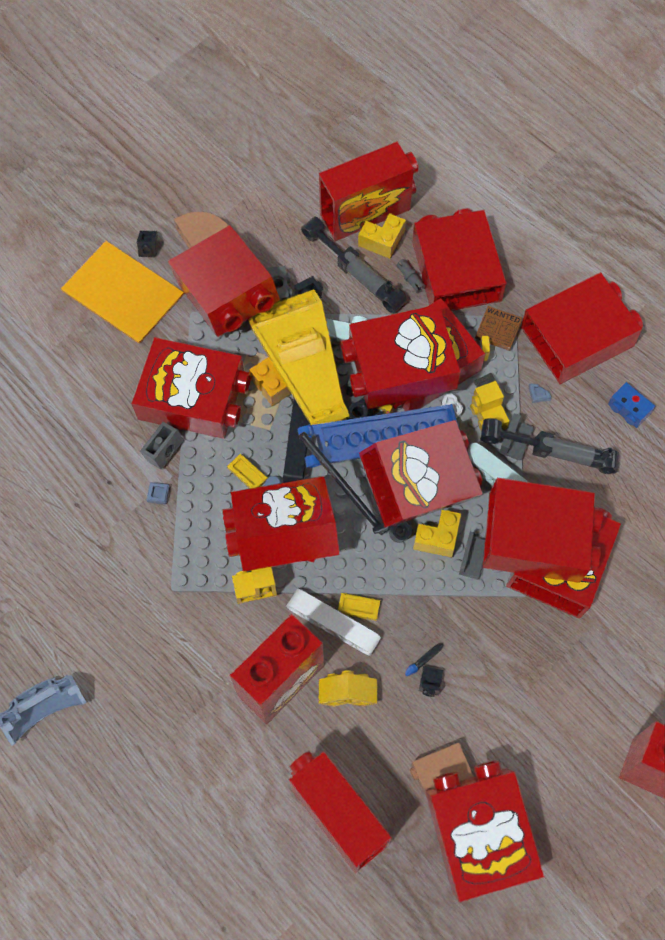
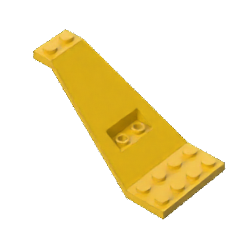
M315 290L277 302L267 312L258 313L248 319L255 336L310 425L342 421L349 417L348 410L343 401L324 307Z

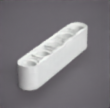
M300 589L295 591L286 605L293 613L368 656H371L381 639L377 633Z

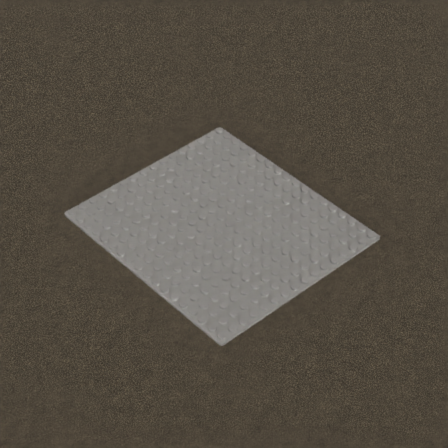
M192 312L190 314L188 345L240 355L243 363L246 355L254 357L257 352L268 357L248 320L244 321L235 331L226 332L217 337L199 312ZM325 314L326 319L352 323L355 316H362L368 320L387 316L379 314ZM456 316L480 346L481 341L475 339L483 316ZM516 334L510 351L490 344L489 358L483 362L480 372L459 384L457 389L444 393L422 408L441 406L444 396L447 394L455 395L457 402L463 407L461 416L456 418L459 430L466 434L469 445L471 443L480 444L523 477L522 459L517 460L499 453L504 438H500L497 444H488L481 441L479 420L470 409L475 388L496 381L504 396L502 407L509 421L511 422L514 413L520 415ZM332 344V349L334 350L338 345ZM335 361L341 387L347 383L350 374L357 373L355 362L338 363ZM253 363L246 364L245 371L250 372L249 369L255 365ZM252 380L250 382L248 391H251L255 388V384L252 382ZM353 392L348 393L349 396H354ZM292 394L281 400L270 430L252 426L254 418L249 413L243 415V423L238 422L236 428L228 426L225 439L182 430L184 441L181 444L171 578V589L173 592L235 593L232 576L243 570L240 555L229 557L222 509L233 508L231 492L249 488L230 472L227 466L241 453L267 478L275 476L280 480V483H283L294 399ZM252 397L244 398L243 404L245 407L251 408L254 406L255 402ZM264 397L262 399L263 407H272ZM399 406L396 409L393 408L392 413L402 412L404 409ZM356 410L355 414L357 415V417H360L358 411ZM270 414L262 415V424L270 425L272 423V416ZM316 436L311 437L310 439L318 447ZM307 448V456L313 455ZM361 459L331 463L378 521L383 524ZM305 463L304 479L322 476L325 478L336 522L340 555L315 559L314 563L302 561L273 566L272 572L277 594H294L297 589H300L308 594L341 595V593L350 595L526 597L524 594L505 587L511 572L481 567L478 580L459 575L470 531L474 532L473 537L485 540L489 492L493 485L484 478H482V485L480 487L482 495L464 503L442 509L461 513L454 552L451 558L413 550L418 524L438 528L441 510L408 520L407 523L412 528L411 536L402 543H396L390 538V530H387L383 535L373 533L371 523L322 465L307 468ZM396 528L397 535L403 537L405 535L404 529Z

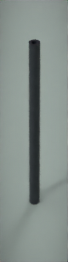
M302 432L299 438L373 527L380 525L381 523L306 432Z

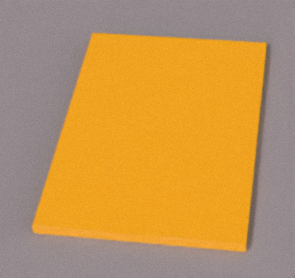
M105 241L61 288V291L139 344L184 295L183 291L108 241Z

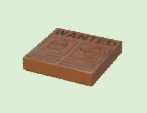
M488 306L475 339L481 341L482 336H488L489 344L510 351L522 317Z

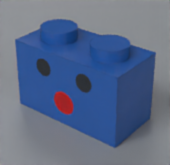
M627 382L611 397L608 403L615 413H619L628 424L636 428L650 416L655 408L653 403Z

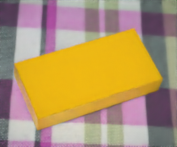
M241 453L227 466V469L249 489L262 487L268 479Z
M341 593L338 611L347 616L377 621L380 600Z

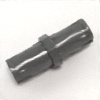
M406 259L400 260V263L396 265L397 268H399L404 275L405 281L411 284L415 292L420 293L422 291L421 287L425 289V284L422 283L417 276V271L411 268Z

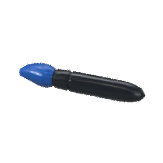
M443 643L436 644L419 660L411 664L407 668L405 675L409 676L416 673L418 669L442 650Z

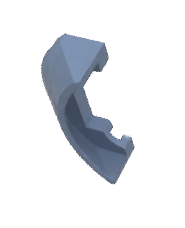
M66 675L60 680H56L54 677L34 685L9 703V709L0 713V728L12 746L28 729L48 715L61 709L83 705L87 702L72 675Z

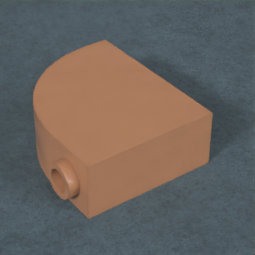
M191 212L174 219L176 230L188 248L193 247L228 226L221 218L207 212Z
M459 743L413 761L411 764L412 768H410L413 780H418L424 793L435 788L433 778L439 775L458 772L460 781L474 777Z

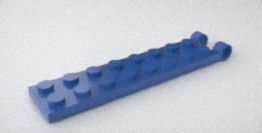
M449 404L307 425L297 430L299 435L302 432H306L310 438L316 436L320 451L330 463L361 459L359 452L376 442L456 420L453 405ZM314 455L305 457L307 468L321 465Z

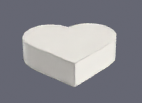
M453 394L444 396L442 405L452 404L456 418L461 416L463 407L457 402V397Z

